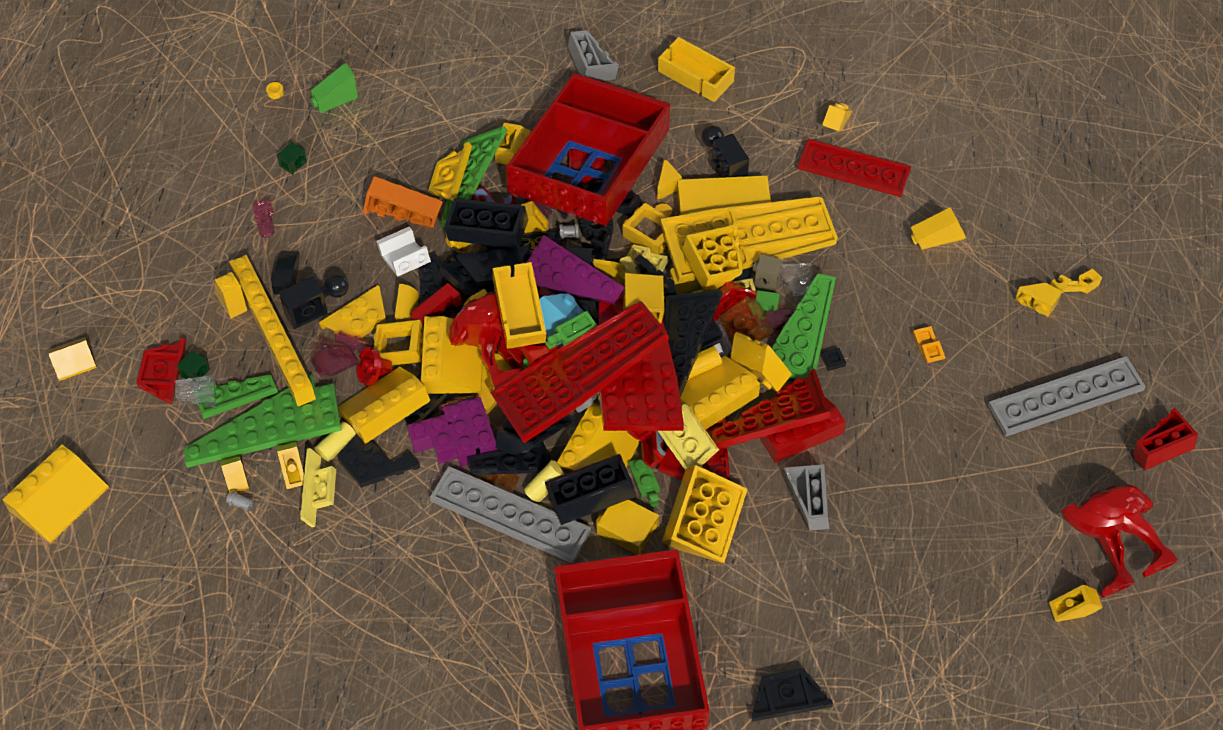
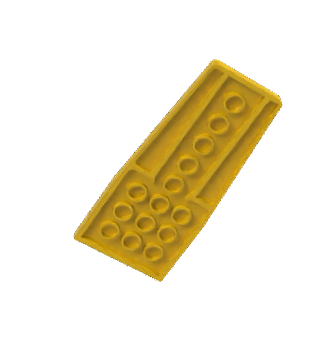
M822 197L711 209L663 218L660 222L679 283L697 279L682 250L686 235L737 224L742 269L754 267L755 261H759L761 254L784 259L835 245L838 239Z

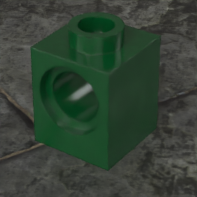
M291 142L277 154L279 166L293 175L307 162L304 148Z
M191 350L177 365L180 377L196 385L210 370L207 362L208 359L203 354H197Z

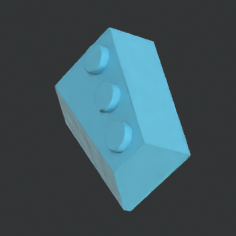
M569 293L543 296L539 299L547 338L556 334L554 332L555 327L584 312ZM562 342L558 344L559 348L563 346Z

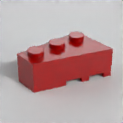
M1174 407L1169 415L1162 418L1158 425L1153 429L1151 428L1136 442L1133 458L1145 471L1195 449L1198 433Z

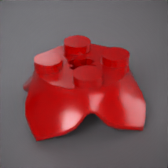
M732 281L726 282L719 289L723 295L713 317L717 326L720 328V324H728L731 317L740 321L755 320L757 308L752 298H756L757 293L746 289L741 284H734Z

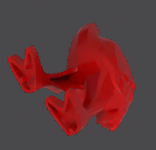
M489 292L479 299L470 300L456 315L452 325L449 327L450 343L454 346L466 344L479 347L481 351L480 359L487 368L493 389L520 373L522 369L501 371L496 364L494 355L499 340L503 339L505 341L496 292ZM527 345L517 348L523 352L529 365H532L559 347L556 345L552 349H548L546 345Z
M1114 484L1108 487L1105 492L1098 490L1092 493L1090 499L1081 503L1082 507H1078L1074 503L1066 506L1061 511L1065 521L1074 529L1089 537L1098 538L1110 559L1114 575L1112 581L1100 593L1102 598L1124 590L1135 583L1125 568V549L1121 541V531L1142 539L1154 553L1153 561L1142 573L1144 578L1178 562L1174 553L1158 538L1153 525L1144 519L1142 514L1151 510L1154 503L1137 486L1129 484L1118 486Z

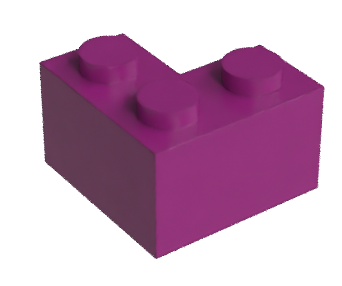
M445 415L407 425L414 453L433 448L438 464L458 459L456 446Z

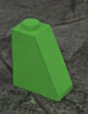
M347 63L343 64L311 90V104L320 113L358 98L355 77Z

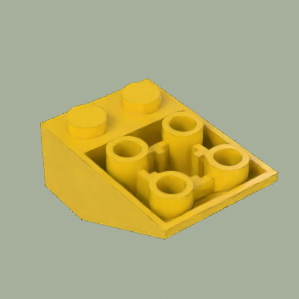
M510 123L503 124L508 131L495 153L496 163L507 165L531 133L530 130L523 126Z

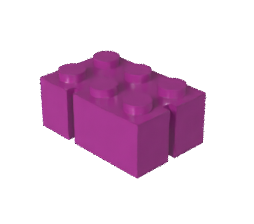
M481 397L443 407V413L446 416L456 446L460 467L468 465L467 456L476 454V449L478 448L479 453L498 450Z

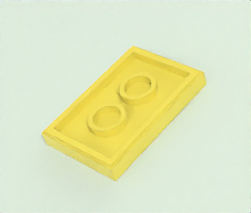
M683 404L681 406L684 421L683 431L658 432L686 470L694 465L701 467L719 448L689 406Z

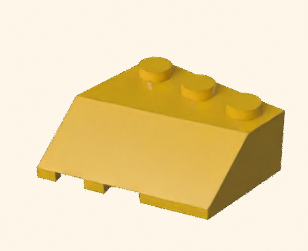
M737 224L686 235L682 250L704 292L722 288L726 282L732 281L743 271L741 253L739 252Z
M738 332L734 334L730 359L747 369L761 382L760 384L768 390L772 388L778 392L792 373L768 344L762 345L760 341H753L750 337Z

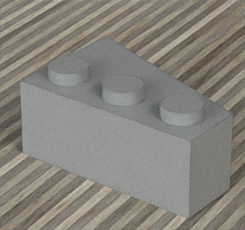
M587 30L570 32L568 49L579 75L598 81L616 79L619 64L609 58V53L599 47V43Z
M824 464L784 468L786 480L809 531L830 529Z

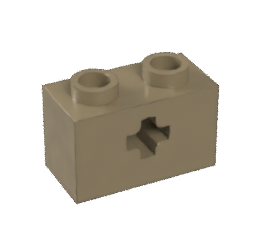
M761 254L759 261H755L752 279L756 291L777 292L781 280L782 259Z

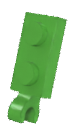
M585 311L555 327L554 332L556 334L548 337V341L545 344L548 349H552L560 342L566 346L596 327L597 324L588 311Z
M642 458L629 461L628 467L640 497L647 496L651 508L659 506L657 493L660 492V487L652 468L648 467Z

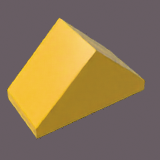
M664 160L657 199H663L676 192L678 180H682V176L667 160Z
M241 456L222 459L221 467L229 493L249 489Z

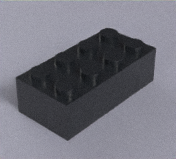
M454 198L444 228L449 241L519 249L529 219L524 205Z
M620 454L545 482L561 525L637 496Z

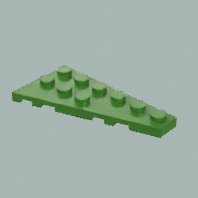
M504 126L463 141V144L469 142L472 145V149L457 199L471 200L508 131ZM449 199L446 200L440 225L442 227L445 226L453 203Z
M823 274L816 275L805 296L799 302L795 312L789 318L772 347V350L792 373L788 380L803 379L811 374L810 370H817L836 277Z

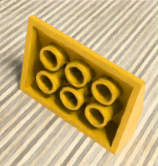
M444 316L424 317L421 383L425 386L427 393H481L482 361L480 359L481 351L479 347L466 344L460 346L451 345L449 327L454 319Z
M727 356L721 358L722 365L687 380L680 397L681 406L683 404L688 405L705 430L759 396L760 383L747 369Z
M398 367L378 380L374 385L369 386L338 406L339 414L366 444L430 402V398L425 386L415 375L402 367Z
M593 402L586 410L557 464L564 474H568L620 454L627 468L628 462L631 461L641 441L631 436L628 431H603L601 405Z
M61 445L2 500L9 512L51 544L109 486L77 455L64 445Z
M697 465L687 468L661 543L679 551L724 563L747 488Z

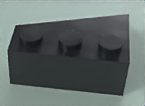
M570 414L566 415L526 443L522 441L509 420L506 419L498 429L496 448L512 455L526 451L577 420V417Z

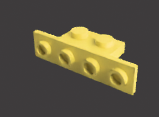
M308 448L305 458L300 519L309 526L315 527L317 509L334 504L336 469L333 466L320 469L321 456L311 448Z

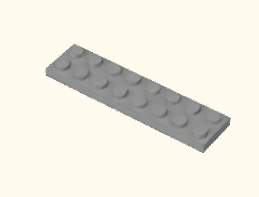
M1125 356L990 401L988 407L1005 437L1144 391L1146 386L1128 357Z
M448 466L429 497L430 502L572 564L575 562L591 533V527L575 520L561 525L556 512Z

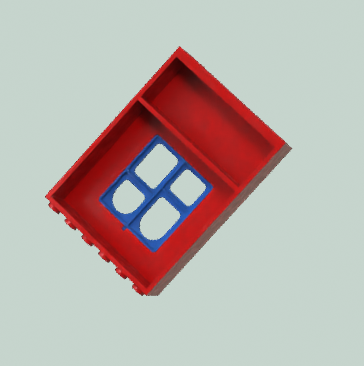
M574 73L507 164L508 193L607 226L667 135L670 128V103ZM572 148L590 154L579 171L559 165ZM601 157L616 162L610 174L590 168L596 158ZM554 172H559L573 177V180L570 184L550 177ZM589 175L604 181L597 194L577 187L584 176Z
M678 549L555 566V586L578 730L708 729L710 709ZM657 641L661 662L637 665L633 645ZM623 646L629 672L628 677L604 680L599 650ZM653 672L664 673L668 698L662 706L650 707L643 702L638 679L639 675ZM629 686L632 689L633 695L631 708L625 712L613 711L607 704L606 690Z

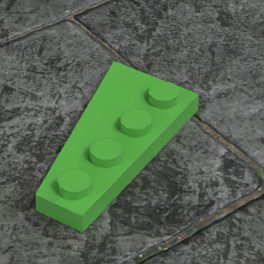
M271 375L247 378L245 382L229 381L227 385L221 386L211 384L208 385V388L199 389V387L192 388L203 419L278 393Z

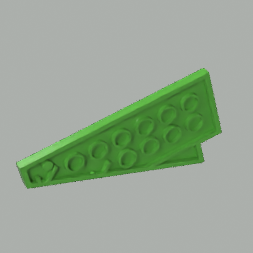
M313 375L308 376L316 400L299 407L289 388L270 399L264 400L255 408L185 447L184 457L187 468L342 431L334 383L316 387Z

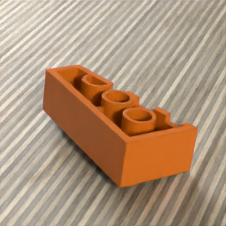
M374 176L366 195L363 213L376 212L377 216L385 217V215L394 216L395 220L398 221L408 219L412 224L434 228L443 201Z

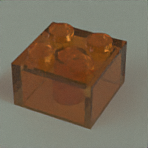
M749 296L718 317L732 345L736 332L750 337L753 341H762L774 332L759 302Z

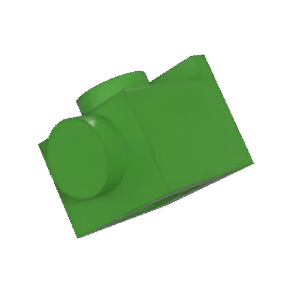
M757 290V297L752 298L756 304V313L764 316L770 315L772 319L776 320L780 294Z

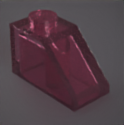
M323 345L311 360L315 371L319 375L334 376L359 363L351 348Z

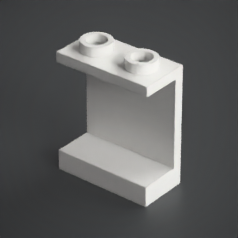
M410 227L376 241L381 257L397 277L431 262L427 247H420L415 242L413 231Z

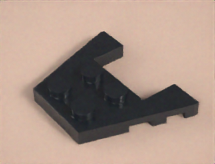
M357 433L337 457L338 462L361 488L383 481L386 477L395 474L398 476L404 474V471L420 468V463L410 452L392 463L372 440L365 444Z

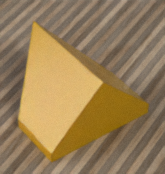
M594 259L595 269L623 286L626 273L625 264Z

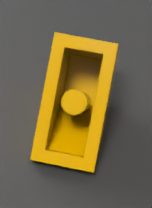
M292 442L277 446L286 488L290 489L304 485V471L297 443Z
M1081 585L1049 602L1054 619L1057 622L1086 617L1103 608L1097 590L1086 585Z

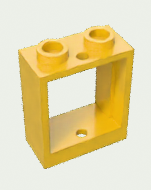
M644 203L634 211L630 219L624 221L622 225L623 237L636 245L650 248L651 253L661 255L668 248L664 233L656 240H653L635 229V227L644 217L660 226L661 219L669 217Z
M420 320L378 324L374 333V348L379 351L381 359L390 360L392 365L422 362L424 326ZM411 336L409 350L386 353L387 338Z

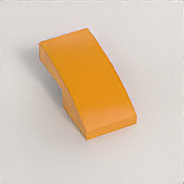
M932 326L912 332L917 347L927 364L946 358L940 341L936 340Z

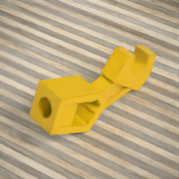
M1091 269L1081 274L1077 281H1071L1066 276L1060 275L1058 281L1061 283L1056 282L1054 279L1050 285L1061 290L1062 294L1064 292L1080 291L1088 294L1100 285L1102 277L1094 269Z

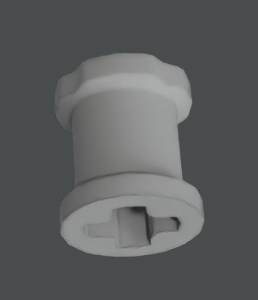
M578 223L565 226L559 224L561 240H564V238L579 239Z

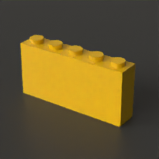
M768 176L678 180L677 183L679 215L771 202Z

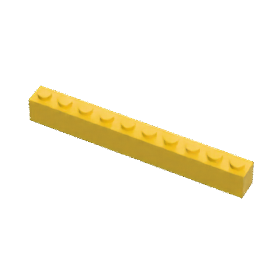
M247 255L229 261L232 273L241 286L243 296L297 406L299 407L316 400L312 384Z

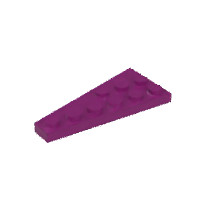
M545 235L526 262H532L537 288L542 287L552 292L569 293L578 297H587L614 304L625 288Z

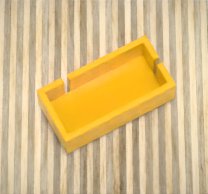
M680 37L658 57V72L698 94L702 92L703 97L714 103L734 82L735 67Z
M532 262L514 265V277H511L510 266L493 268V282L502 328L504 329L506 348L545 343L546 330Z

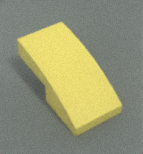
M633 244L627 254L634 262L638 255H642L658 271L661 270L662 272L669 262L667 256L651 253L650 248Z

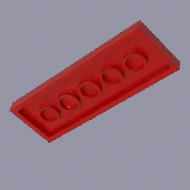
M808 139L799 161L798 169L902 197L911 166Z

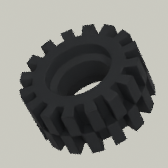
M584 218L580 221L582 236L587 241L589 239L592 240L593 237L603 241L606 233L613 234V218H611L607 226L599 229L590 227L591 224L595 223Z

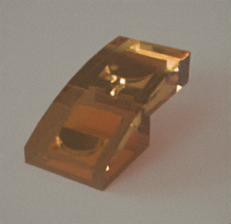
M513 474L477 475L476 477L510 493L513 492L520 479Z

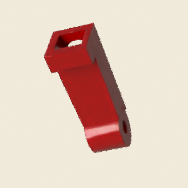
M447 283L412 312V321L420 320L424 326V317L438 316L451 305L457 308L462 304L461 294Z

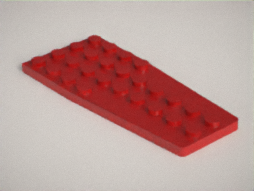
M623 291L614 304L598 301V325L623 311ZM668 340L599 391L603 431H683L684 429L678 380Z
M640 301L587 331L568 345H563L539 359L490 393L522 441L526 443L580 405H583L588 399L667 341L669 335L645 304Z

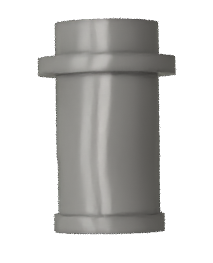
M236 491L230 492L226 499V503L232 507L234 505L248 512L254 503L253 499L238 495Z

